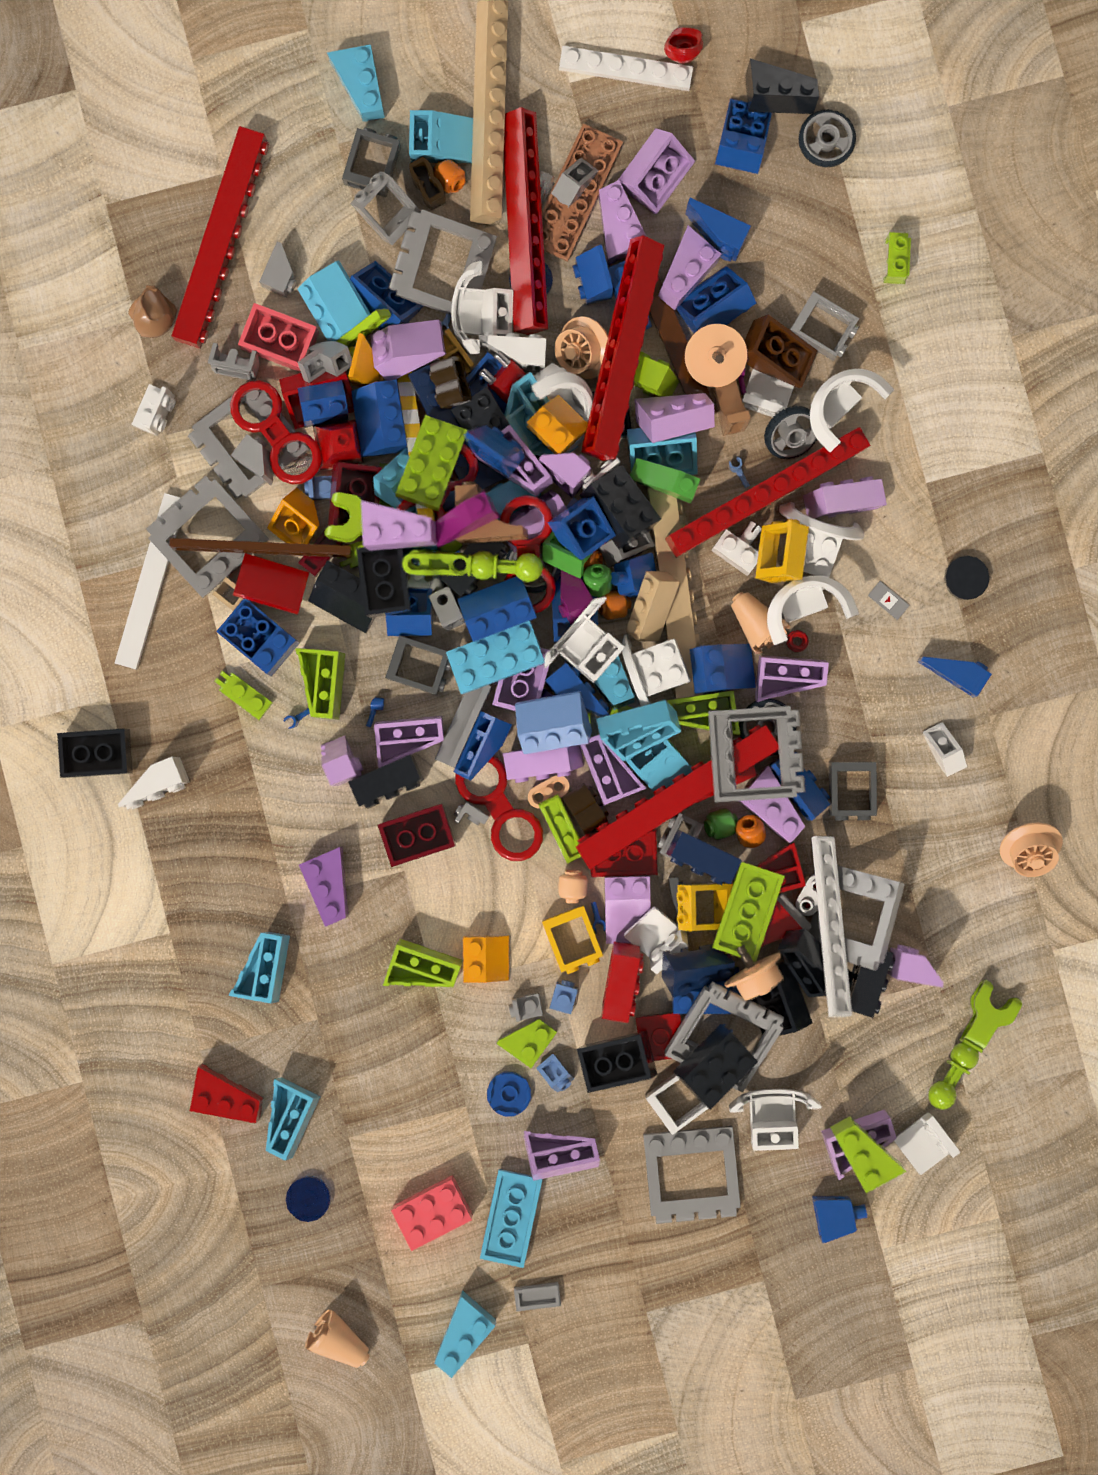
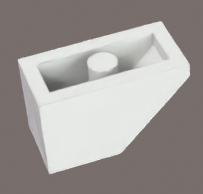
M943 722L923 731V735L936 762L947 777L967 767L962 748Z

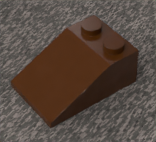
M769 314L753 320L744 340L747 347V365L792 386L802 388L818 350Z

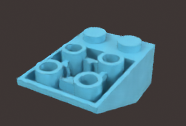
M410 110L409 156L411 163L421 157L426 158L429 163H438L446 159L453 160L455 163H472L473 118L432 110Z
M669 739L625 760L653 792L663 785L666 788L673 785L672 780L680 774L684 773L687 776L693 772L690 763Z

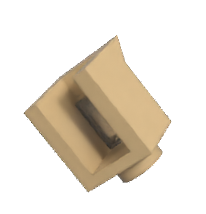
M225 577L224 582L212 595L234 611L243 598L233 596L236 584Z

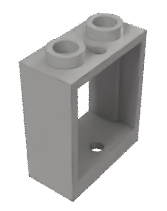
M382 171L372 176L370 183L363 190H360L350 203L381 239L391 245L408 229L407 224L411 211L420 213L418 207L393 178ZM386 185L402 203L403 208L382 228L365 207Z
M813 291L790 330L818 350L817 352L834 361L837 355L842 357L848 347L844 344L847 338H853L859 326L856 323L859 318ZM815 306L848 325L834 350L800 331Z

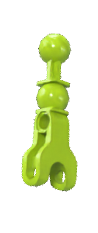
M334 493L331 499L332 503L337 507L345 509L350 518L343 526H328L325 530V536L329 539L349 543L363 535L362 500L356 495ZM455 539L438 548L445 552H457L462 548L463 544Z
M413 549L404 557L402 562L404 570L409 574L459 576L468 573V576L472 574L481 580L489 579L492 576L497 578V573L516 574L522 581L533 582L540 577L543 570L541 560L536 555L530 553L519 556L517 560L498 559V554L492 555L487 551H478L475 554L470 553L468 556L465 553ZM412 558L419 559L420 565H415ZM458 558L465 560L466 568L463 570L457 569L454 561Z
M987 979L982 980L971 995L970 1006L973 1015L959 1039L961 1043L955 1045L951 1051V1061L947 1060V1063L952 1066L944 1080L934 1083L929 1089L928 1099L931 1105L937 1109L945 1110L955 1103L957 1097L955 1086L962 1074L970 1075L971 1072L968 1070L973 1069L978 1064V1052H983L998 1027L1007 1026L1014 1022L1022 1007V1001L1016 997L1008 999L1002 1008L995 1009L990 1002L993 984Z

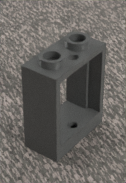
M357 128L342 176L344 185L363 190L370 183V177L352 172L362 139L391 148L384 173L393 177L401 150L400 140H397V137L391 134H385V136L376 134V131L370 128ZM385 185L377 195L387 197L389 188Z
M399 636L385 678L438 695L439 691L443 692L446 684V679H443L445 671H450L451 669L446 654L447 651ZM407 645L443 656L433 687L397 676Z
M877 762L829 763V803L831 804L829 806V816H835V820H849V816H857V820H871V816H877ZM837 771H869V810H838Z

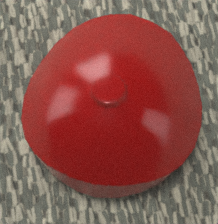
M677 28L666 40L664 52L676 63H689L701 52L703 48V35L697 29Z

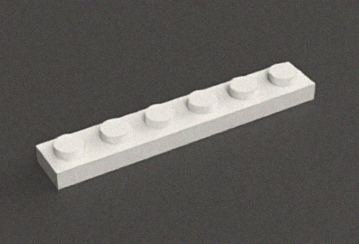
M563 46L559 70L689 91L693 66Z

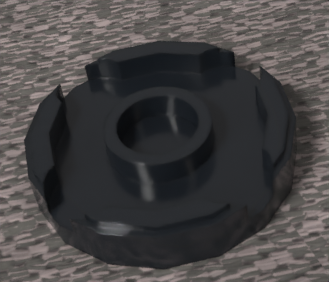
M962 556L955 559L946 568L944 581L949 593L961 600H971L982 595L987 589L990 579L988 568L984 562L973 556Z

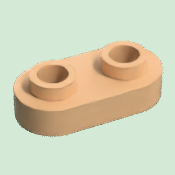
M556 775L533 787L528 793L530 805L534 808H540L538 805L540 802L535 800L537 793L543 795L542 801L557 794L560 798L565 796L569 791V782L565 777H557ZM556 782L562 783V790H555L554 784Z

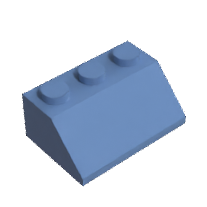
M581 691L515 703L517 735L523 754L589 743L592 728Z

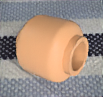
M565 870V873L559 876V896L565 898L566 903H579V899L587 896V877L579 870Z

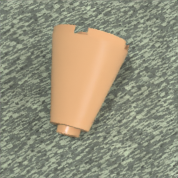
M749 592L738 593L732 599L731 607L752 651L756 655L763 653L761 648L767 646L769 649L774 646L767 625L769 608ZM782 618V625L785 634H787L785 628L790 629V625Z
M325 1311L314 1324L317 1326L314 1333L310 1331L305 1342V1348L310 1352L355 1368L360 1365L364 1366L370 1356L368 1354L369 1348L335 1311Z

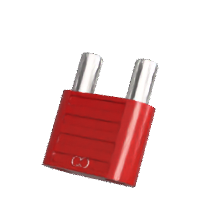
M498 351L494 357L503 366L494 377L485 368L480 371V375L488 382V387L507 404L512 385L525 376L526 373L512 359L508 360Z

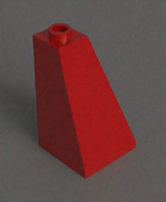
M355 419L313 426L315 441H317L321 449L322 462L320 470L333 468V465L337 462L363 463Z

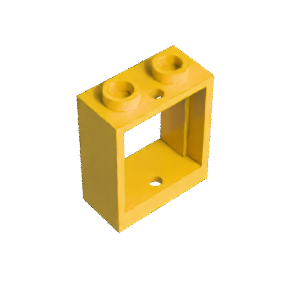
M787 519L784 523L772 521L770 525H763L761 528L755 578L770 583L802 580L809 527L800 524V521L796 519ZM787 533L783 566L776 567L780 534Z
M717 883L677 885L678 930H718L733 883L731 885L728 883H723V885ZM713 890L714 923L696 924V891Z
M584 905L542 921L561 972L566 971L567 974L578 971L579 965L587 963L588 966L600 962L599 958L603 957ZM582 916L595 952L564 964L551 928Z

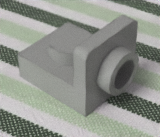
M468 802L465 805L460 804L453 814L456 816L455 822L459 823L465 813L469 815L467 819L476 825H479L480 822L485 824L490 817Z
M539 993L512 998V1004H509L511 1018L515 1017L516 1022L543 1016Z

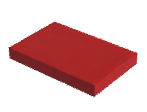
M245 553L233 596L298 615L309 572Z
M652 830L591 869V877L658 875L656 830ZM590 832L589 835L593 836L597 832Z

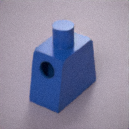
M653 553L641 555L614 565L615 572L611 573V584L617 585L618 593L621 596L637 598L646 571H656Z
M849 1196L812 1197L819 1237L822 1243H827L856 1232L855 1220L867 1218L865 1204L852 1206Z

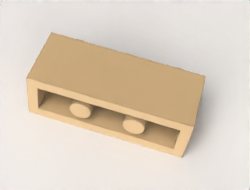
M646 571L626 632L638 642L659 641L680 581L667 571Z

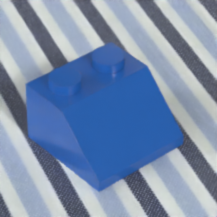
M598 245L575 257V265H572L575 278L580 279L581 286H578L580 299H585L586 305L612 299L613 285L602 245Z
M342 380L298 388L305 428L348 420V407Z
M594 497L578 500L548 522L558 541L580 560H583L616 536Z
M409 588L412 612L387 615V636L432 635L433 610L432 602L429 598V595L432 594V589Z

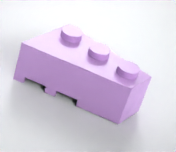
M687 226L658 295L674 310L717 265L722 255L690 226Z
M345 735L321 745L322 767L330 786H339L362 776L360 771L364 769L359 758L354 757Z
M524 1131V1142L533 1181L599 1167L600 1158L596 1141L593 1138L565 1137Z

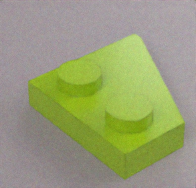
M537 1019L529 1025L514 1031L512 1034L499 1039L496 1044L526 1066L532 1068L557 1031L541 1019Z

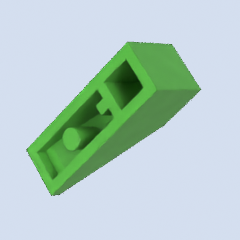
M636 458L630 473L634 482L690 504L700 482V478L639 458Z

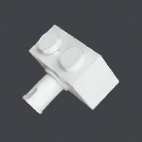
M750 521L740 537L735 536L726 529L711 550L746 576L750 574L758 560V551L752 548L751 544L760 533L761 527L757 526L751 532L756 525L752 521Z

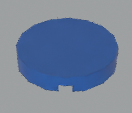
M513 1071L502 1072L496 1075L490 1081L487 1089L489 1105L497 1114L505 1117L516 1116L528 1107L531 1099V1088L528 1081L521 1074Z

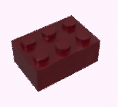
M337 462L333 465L328 526H343L350 518L345 509L337 507L332 503L331 499L334 493L356 495L362 501L379 505L380 498L374 495L373 477L382 470V467Z
M438 804L377 825L391 867L457 846L443 804Z

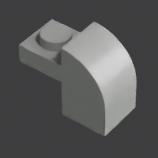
M325 341L309 347L311 353L298 361L304 381L310 383L324 372H328L336 377L351 367L352 358L347 346L335 341Z

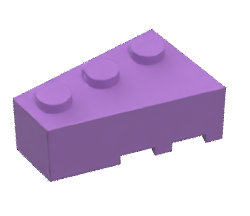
M343 846L299 864L325 927L347 918L348 905Z

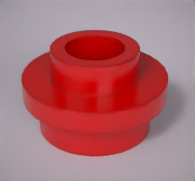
M794 630L787 636L786 644L791 651L802 652L807 648L809 639L803 631ZM795 637L801 640V644L798 646L793 643Z

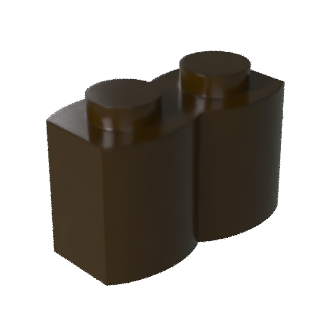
M421 157L410 163L409 170L412 181L421 191L425 205L430 210H434L445 204L446 199L443 186L434 177L429 161Z
M452 356L430 364L429 375L431 381L436 386L435 399L441 408H452L472 400L471 390L466 380L465 366L461 357Z
M583 783L563 796L562 799L586 835L607 822L606 816L609 813L603 803L597 804L594 799L597 794L591 784L586 786Z

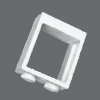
M675 1074L645 1095L646 1100L672 1135L708 1109L700 1103L677 1121L673 1120L657 1098V1095L679 1080Z

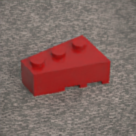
M794 842L787 844L755 865L756 867L785 876L779 893L806 886Z
M776 901L761 947L783 938L786 931L803 929L778 901Z
M202 1063L197 1068L189 1111L256 1124L260 1120L264 1097L231 1081L226 1076L213 1071Z

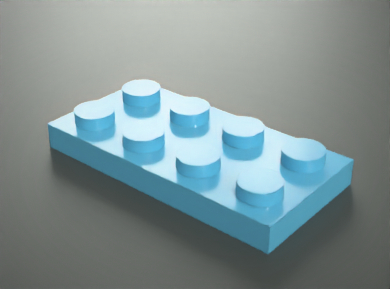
M530 620L446 652L462 695L540 666L545 661Z
M503 1169L498 1170L480 1259L524 1268L542 1179L533 1181L531 1175Z

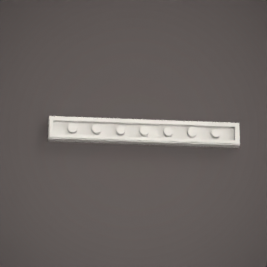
M164 493L157 519L162 524L166 521L161 515L173 504L179 510L182 508L178 502L180 497ZM178 530L166 540L169 545L170 538H176ZM151 541L115 660V664L136 670L140 663L169 563Z
M814 836L811 839L829 1017L852 1016L835 838L832 836Z

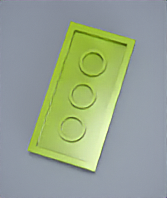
M425 415L395 497L439 511L465 441L464 435L468 430Z
M741 862L712 948L741 957L736 949L744 945L753 962H756L785 876Z

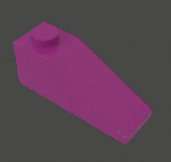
M482 492L463 501L435 522L437 546L441 547L500 518L491 497Z
M561 570V605H559V611L562 617H566L571 625L590 605L593 598L581 578Z

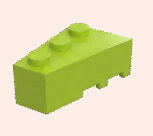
M295 648L301 666V676H303L305 684L304 690L310 716L340 720L345 653Z
M399 939L383 986L420 985L425 987H454L463 960Z

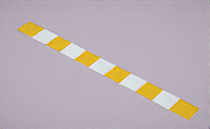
M412 371L397 378L409 457L420 430L415 390L408 377V374L412 373ZM416 504L418 515L429 517L434 521L433 509Z

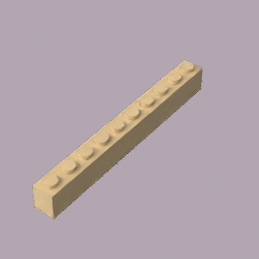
M480 0L477 2L470 221L488 225L502 219L508 0Z
M647 487L648 500L661 517V520L652 528L658 571H667L680 581L665 622L667 641L671 639H676L691 682L673 688L675 699L700 696L703 693L695 694L690 658V649L700 647L699 634L694 632V625H697L696 612L691 610V603H694L693 589L689 590L688 581H691L690 567L686 568L685 559H688V552L675 558L665 540L670 534L684 527V524H680L679 515H683L682 504L677 502L675 497Z

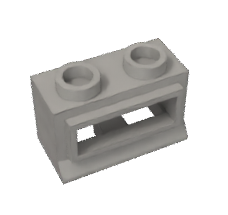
M213 343L208 364L211 365L214 373L246 380H256L260 366L257 351L252 350L250 359L239 357L236 349H231L228 355L221 354L218 349V343Z
M681 813L674 816L667 825V827L671 828L667 836L662 835L657 845L660 848L659 853L672 858L666 852L682 820L692 825L688 834L695 838H698L704 825Z

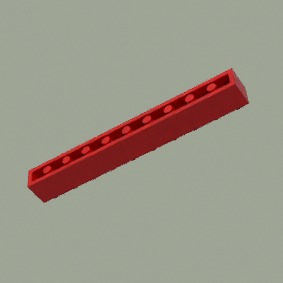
M520 107L505 113L504 171L511 290H513V328L516 333L531 335L548 330L537 118L536 112Z
M242 126L238 127L171 335L177 342L200 349L202 343L205 344L207 341V327L209 322L212 323L215 316L213 308L215 302L220 300L222 294L220 286L222 280L225 281L228 276L229 268H227L229 259L232 260L235 254V247L233 246L235 240L240 238L242 232L240 224L242 218H246L249 205L247 203L249 197L254 195L256 187L254 181L262 170V163L260 162L262 156L268 152L269 142H267L264 133Z
M644 235L630 239L581 451L602 461L616 459V455L619 452V442L624 430L626 412L629 409V399L634 387L635 372L639 365L640 350L644 343L643 337L649 322L648 315L654 300L653 294L658 281L660 263L663 260L664 245Z
M860 426L838 438L841 442L831 452L825 447L817 450L670 534L665 540L675 558L866 450L871 445Z
M757 725L748 731L750 734L743 740L741 737H738L733 741L735 777L779 750L777 741L766 725L762 728L760 725ZM712 760L705 764L703 761L697 763L691 768L693 772L687 776L682 773L672 780L673 785L668 788L663 785L653 792L655 796L647 800L645 797L634 804L636 808L628 812L626 809L616 815L617 820L609 824L607 821L596 828L598 832L593 836H590L588 833L577 840L579 844L575 847L588 868L591 870L714 792Z

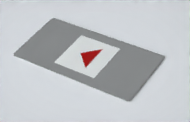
M881 581L868 594L872 600L896 620L909 607V604Z

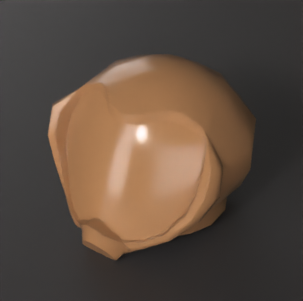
M146 285L140 297L132 303L128 311L129 316L134 321L135 329L141 337L157 338L167 333L171 329L177 313L175 305L155 285Z

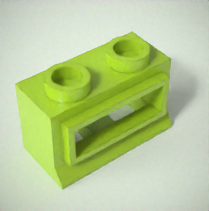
M889 232L885 239V244H888V259L886 261L888 265L887 275L884 277L883 283L905 284L910 272L911 237H908V233Z

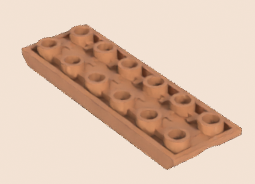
M586 124L582 125L554 187L562 173L580 158L599 171L579 199L569 207L566 204L560 203L550 193L542 211L544 251L562 260L569 261L599 197V189L603 188L621 150L623 141Z

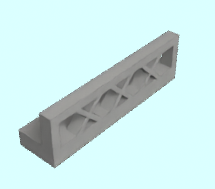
M490 685L464 694L435 758L436 760L453 768L456 767L478 715L482 711L492 689Z

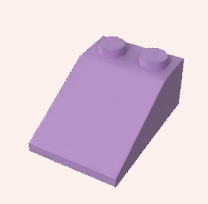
M440 320L390 325L370 335L374 368L387 381L395 380L446 354Z
M650 876L604 877L606 944H613V941L631 943L624 937V933L650 910Z

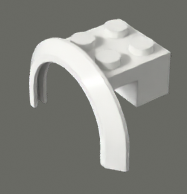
M482 261L471 263L457 282L452 300L451 316L453 330L458 342L468 354L480 353V340L469 339L466 334L484 335V332H495L497 336H506L507 333H512L513 290L466 288L472 278L482 275Z
M551 363L534 375L537 382L531 387L536 397L541 400L547 396L550 401L557 395H560L588 423L594 398L589 386L582 378L567 372L565 368H560L554 363ZM586 432L564 454L577 447L585 438Z
M865 369L845 370L829 378L817 391L811 404L810 423L814 435L829 452L841 442L830 429L862 398L850 385L852 381L862 382L871 386L884 399L894 391V388L880 375Z
M789 502L779 506V512L784 517L799 520L800 524L809 527L803 572L829 578L842 540L864 539V531L858 523L854 522L853 527L836 526L801 513L795 508V503Z
M823 576L803 577L802 580H794L785 585L775 595L768 610L767 625L773 644L776 645L788 640L782 625V618L789 623L828 608L823 589L829 591L838 599L846 619L858 615V609L850 592L839 582Z
M606 597L594 599L565 634L547 652L544 661L545 668L560 654L594 683L625 647L590 620L591 616L607 599Z
M628 634L624 635L622 645L625 648L622 650V654L641 706L651 704L648 696L691 682L676 639H671L632 654Z
M761 1089L750 1091L737 1097L729 1104V1111L744 1112L743 1106L750 1103L751 1144L753 1151L799 1149L795 1100L805 1103L808 1109H819L821 1104L817 1099L802 1091L792 1089Z

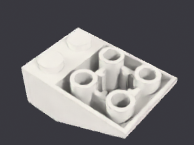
M484 332V335H479L481 349L493 356L498 351L501 352L508 360L512 359L526 374L529 372L537 374L545 368L546 338H542L541 335L531 334L529 337H520L516 333H507L506 336H497L495 332Z
M170 757L152 764L118 803V806L126 807L127 810H133L143 806V801L145 800L155 801L165 797L164 792L175 793L185 789L184 784L190 781L180 757Z

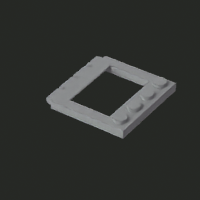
M423 209L420 213L411 211L407 227L413 229L414 232L405 231L401 248L408 251V253L399 252L394 269L402 272V274L393 273L389 289L396 291L395 296L451 315V301L413 288L430 227L472 241L464 271L471 263L482 261V275L472 278L466 288L482 289L497 236Z
M262 390L248 392L240 403V406L246 403L260 422L268 418L273 408L272 400ZM230 397L192 426L194 431L188 437L197 449L204 444L206 445L200 453L210 466L219 462L213 470L224 484L232 480L226 487L233 497L238 499L244 495L247 498L266 484V482L257 475L248 480L210 430L231 414L230 402L232 397ZM281 413L279 419L290 433L295 432ZM299 441L291 442L282 449L284 454L279 457V464L282 470L309 451L304 443Z
M206 476L194 486L199 491L197 495L190 489L178 500L182 506L180 510L173 504L161 515L166 521L164 524L156 519L146 528L151 534L148 539L202 598L208 595L225 577H228L242 564L245 553L220 552L195 574L169 546L166 540L209 501L216 497L245 529L233 541L267 542L269 540L215 479L211 482Z
M791 706L708 712L714 802L797 797L798 792H805L804 776H796L795 772H804L803 753L794 754L795 749H802L801 731H792V727L800 726L799 710L791 711ZM777 719L782 786L736 789L732 722Z
M837 865L840 890L884 902L873 946L845 938L847 962L877 970L879 963H884L905 884ZM817 909L812 916V928L808 932L822 944L819 911Z
M712 982L709 988L703 987L664 1050L666 1056L682 1063L699 1046V1044L688 1038L710 1003L765 1029L766 1031L751 1053L758 1063L733 1087L743 1093L783 1030L781 1023L784 1017L771 1010H768L766 1015H764L766 1008L751 1000L744 1006L747 1000H744L741 995L729 991L727 996H725L727 989Z
M732 1126L681 1130L673 1135L671 1132L643 1134L651 1216H656V1224L672 1223L671 1214H676V1222L693 1221L694 1212H698L699 1220L717 1218L716 1210H720L721 1218L737 1216L736 1208L741 1207ZM723 1151L727 1196L661 1202L657 1157Z

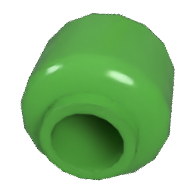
M603 564L590 565L583 574V583L590 595L594 597L605 596L612 589V572L610 568Z
M722 808L710 812L706 816L704 829L709 837L721 840L735 834L738 818L729 809Z

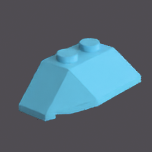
M529 372L512 385L504 415L510 426L533 455H553L554 453L527 428V421L543 405L549 402L547 396L541 400L536 397L531 386L537 381L533 374Z

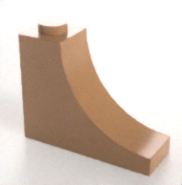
M735 380L722 387H712L722 435L726 436L744 432L751 418L749 411L743 405L737 381Z
M463 482L462 486H455V507L463 501L482 493L483 489L475 482ZM496 519L456 540L461 544L528 539V530L523 525H510Z

